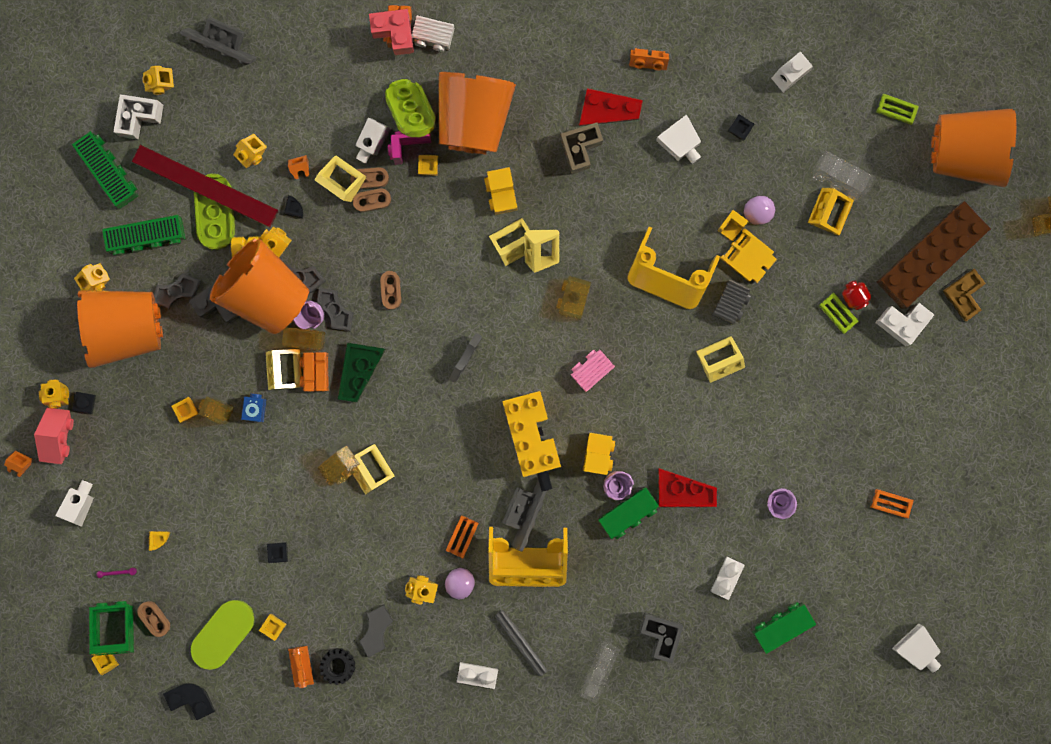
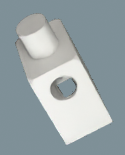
M799 52L784 64L771 79L784 93L811 71L813 66Z
M687 115L660 134L656 139L678 161L686 156L693 164L701 158L695 150L700 145L701 140Z
M368 118L356 143V146L361 148L356 159L367 163L371 154L377 155L391 128ZM371 139L372 145L369 147L368 141Z
M82 480L77 490L70 488L56 516L82 527L94 499L88 495L93 484Z
M917 624L892 648L919 670L927 667L933 673L941 666L935 659L940 650L923 625Z

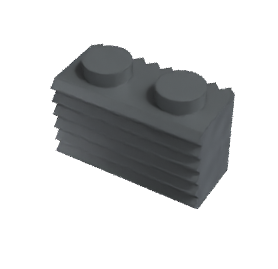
M729 279L712 316L731 325L739 322L743 315L741 311L744 304L747 305L751 298V294H749L750 289Z

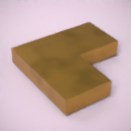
M974 268L943 290V293L965 322L982 311L971 294L986 283Z

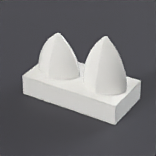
M726 556L711 592L729 600L745 565Z
M460 662L457 682L495 689L498 669Z

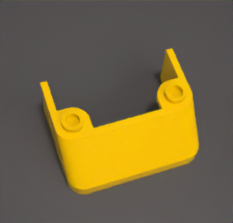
M648 227L628 273L627 279L629 284L683 308H695L711 280L720 256L716 255L713 258L708 272L696 270L692 273L689 281L653 266L656 260V253L653 249L645 246L652 227Z
M489 527V582L492 585L560 587L566 584L568 557L567 528H563V539L554 538L550 540L547 548H524L521 552L515 548H509L507 540L493 538V527Z

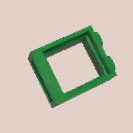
M119 601L111 606H108V603H97L96 607H89L90 655L102 656L134 653L133 606L127 604L126 601ZM125 612L126 643L100 646V614Z

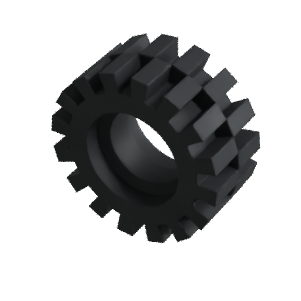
M342 648L328 651L321 659V664L319 665V669H321L320 674L324 676L323 679L325 681L328 680L329 684L334 683L335 685L344 684L348 681L356 668L353 655H350L349 651H345ZM335 659H340L345 664V670L340 674H336L331 670L330 664Z

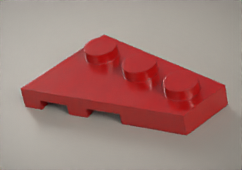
M587 88L579 126L639 120L643 100Z
M658 468L659 507H717V487Z

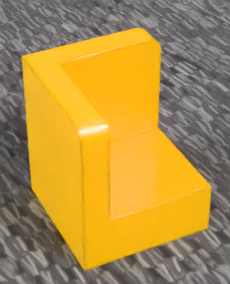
M732 210L717 231L729 240L734 241L748 220Z

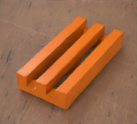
M875 489L871 508L909 519L914 500ZM881 494L887 497L907 502L908 505L904 506L898 503L879 498V495ZM877 502L904 509L906 512L901 513L878 506Z
M461 515L446 551L464 558L479 523ZM464 520L466 525L455 550H453L451 547ZM473 524L474 526L470 532V535L463 548L462 553L458 552V550L469 528V525Z

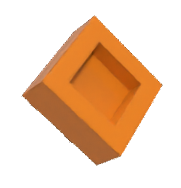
M307 155L288 160L289 171L295 179H299L298 172L301 170L305 172L306 177L309 176Z
M15 451L5 460L4 466L7 467L8 472L14 470L18 472L17 476L21 477L31 465L33 459Z

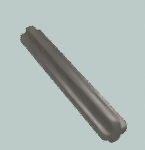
M499 611L495 615L498 622L539 677L544 675L547 669L505 611Z

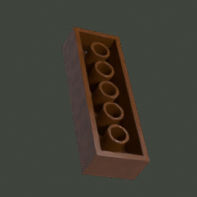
M963 201L880 277L876 283L901 309L908 308L991 228Z

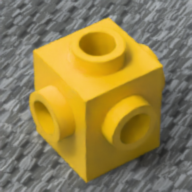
M152 66L149 70L143 72L145 91L153 92L154 95L165 94V91L173 88L172 68Z
M252 134L237 143V149L233 155L246 168L253 164L256 166L262 161V155L267 146L255 134Z
M274 226L270 231L266 229L260 237L278 257L282 255L292 241L282 229L275 228Z
M101 263L94 266L92 264L86 265L74 278L81 290L95 291L105 289V284L110 280L107 271L102 267Z
M49 380L46 384H41L39 399L44 405L50 409L69 405V389L66 385L59 382V380Z
M426 576L410 577L405 587V596L411 598V602L422 605L423 602L434 603L438 584L429 581V578Z

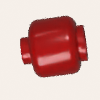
M854 280L845 285L846 289H844L842 295L849 308L859 310L869 304L868 301L871 299V295L863 282L857 283Z

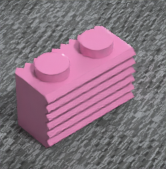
M593 350L586 356L588 360L583 365L579 362L571 369L573 371L571 377L585 393L615 367L601 350L597 352Z

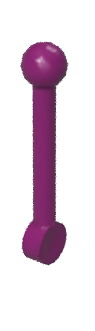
M130 568L129 570L98 571L96 576L97 578H102L103 576L120 574L135 575L137 570L136 568Z

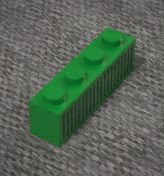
M90 131L74 142L72 146L115 207L121 209L138 197L136 193L138 188L131 180L128 181L125 175L127 173L121 165L117 166L114 162L116 157L110 149H105L103 138L99 134L95 135Z
M179 215L102 229L106 252L113 253V256L124 255V251L128 250L141 252L144 247L149 246L151 249L161 248L162 244L165 243L178 245L181 244V240H186L182 217Z

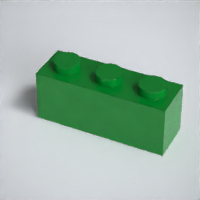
M644 487L598 518V521L611 539L615 537L617 540L626 534L624 530L630 526L633 529L641 524L640 519L645 516L649 518L657 513L656 509L659 505L648 489Z
M795 602L788 606V611L783 614L778 612L771 617V621L767 623L763 621L755 626V630L752 633L763 652L768 654L816 625L805 604Z

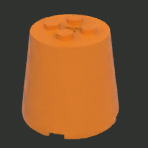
M439 72V144L449 146V150L486 155L487 152L496 153L516 84L506 80L476 75V79L465 78L464 73Z
M1000 109L939 115L931 141V148H934V152L931 154L933 172L988 185L1006 187L1014 160L1010 159L1011 147H1015L1016 143L1015 110Z
M254 238L232 257L227 264L229 269L224 276H218L210 293V300L215 304L272 334H277L299 315L307 300L309 289L260 238L257 240Z
M78 291V298L81 297V300L77 301L79 330L82 346H87L88 354H85V360L89 368L161 349L163 330L158 319H161L160 307L155 302L153 292Z

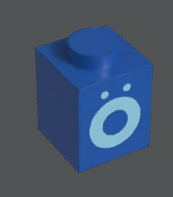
M251 393L250 397H244L241 420L264 422L267 399H261L262 395Z

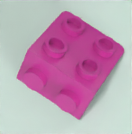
M400 131L395 132V135H391V145H388L390 160H394L395 165L403 164L401 145L431 143L430 133L422 137H409Z

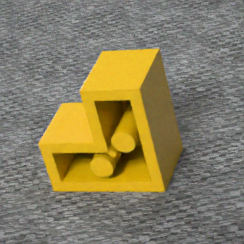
M510 167L488 171V177L484 178L486 191L491 192L492 199H489L490 210H494L495 215L518 211Z
M589 433L583 471L607 475L608 471H612L613 460H610V452H614L615 441L612 440L613 436Z

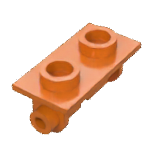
M631 49L629 66L638 69L667 70L669 54L665 53V51L652 50L650 56L648 55V50Z
M308 646L288 649L294 686L304 688L307 685L314 684Z

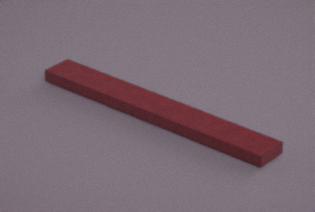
M142 145L139 146L132 160L133 163L270 228L279 211Z

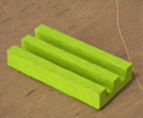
M882 94L876 113L912 125L919 106ZM885 100L896 103L898 105L912 109L913 112L903 110L901 108L889 105L884 102ZM882 107L910 116L911 118L909 119L907 117L882 109Z
M832 293L818 305L843 334L859 322L835 293ZM833 299L852 320L851 323L845 319L830 300ZM826 304H828V306L842 320V322L847 326L846 328H844L843 325L836 319V317L829 311V309L825 306Z

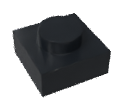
M738 114L728 132L744 141L755 124Z
M76 392L72 411L93 414L96 395Z
M287 542L267 544L268 563L288 562Z

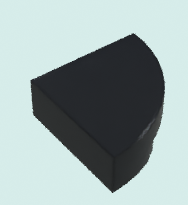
M288 195L284 214L303 218L302 205L296 198Z

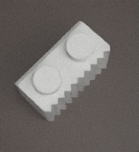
M416 16L412 41L419 47L429 45L433 46V49L436 51L444 52V50H449L455 29L454 24Z

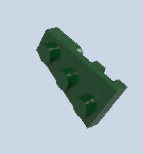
M347 343L338 395L339 400L358 403L386 349Z

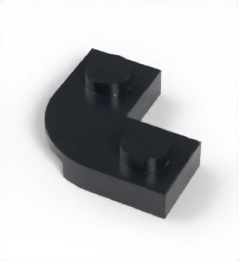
M184 683L163 693L171 711L189 703L196 720L215 712L205 689L196 684Z

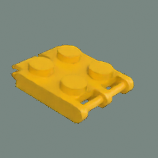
M745 228L736 242H732V247L728 252L720 257L722 261L748 282L753 280L756 283L766 273L762 266L769 270L777 260L772 255L774 251ZM745 236H747V237L745 238V240H744V241L740 244V246H739L738 244L741 242V240H742ZM734 249H736V251L728 259V256L732 253Z

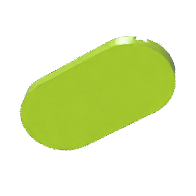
M408 79L392 82L385 91V97L399 131L409 137H422L431 133L435 128V114L422 86L417 82L412 83Z
M206 175L232 188L231 184L227 181V179L222 177L221 175ZM194 192L197 238L209 249L220 250L225 248L235 236L234 210Z
M232 600L221 605L195 637L191 645V656L199 667L212 670L222 666L254 626V613L246 602Z

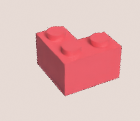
M408 9L369 14L371 34L374 39L391 37L395 55L414 53Z
M46 408L34 434L39 462L62 464L65 457H68L70 447L67 446V434L69 430H72L74 424L73 419H71L70 410Z

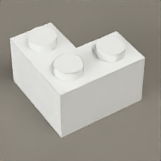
M120 94L114 133L120 137L139 140L142 121L161 123L163 104L158 100Z
M920 303L914 304L905 316L891 306L883 312L876 321V324L904 346H909L922 332L934 314Z

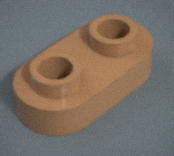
M383 168L357 169L366 176L360 189L382 188L389 182V175ZM352 175L350 177L351 183L356 180ZM382 175L383 180L377 181L376 177Z
M385 189L360 192L353 198V205L359 212L383 209L391 203V195ZM384 196L385 201L379 202L378 198ZM361 200H366L365 206L360 205Z
M387 271L383 273L380 279L382 303L387 309L394 310L401 304L400 278L397 273ZM389 278L394 279V283L391 285L387 283ZM390 297H395L393 304L388 301Z
M147 601L139 606L138 616L152 635L161 637L169 632L170 622L154 602ZM148 607L152 609L151 614L146 613ZM158 623L164 625L162 630L158 629Z

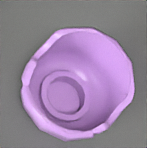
M766 196L751 198L744 207L745 218L754 225L770 222L776 210L774 202Z
M308 300L293 321L302 330L308 328L315 329L324 320V312L318 303Z
M614 471L605 478L603 488L609 498L623 500L631 494L634 481L629 474L623 471Z
M780 488L774 490L769 495L767 505L774 517L786 519L795 513L797 501L790 490Z
M464 568L452 570L445 580L446 592L452 598L458 600L467 598L475 585L473 574Z

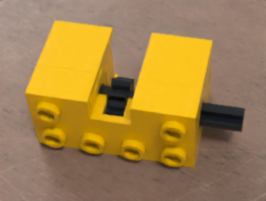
M538 391L502 401L523 477L537 474L541 492L553 489L548 470L559 468L561 464L554 439L541 441L540 438L544 434L542 426L537 427V422L548 420L541 392Z

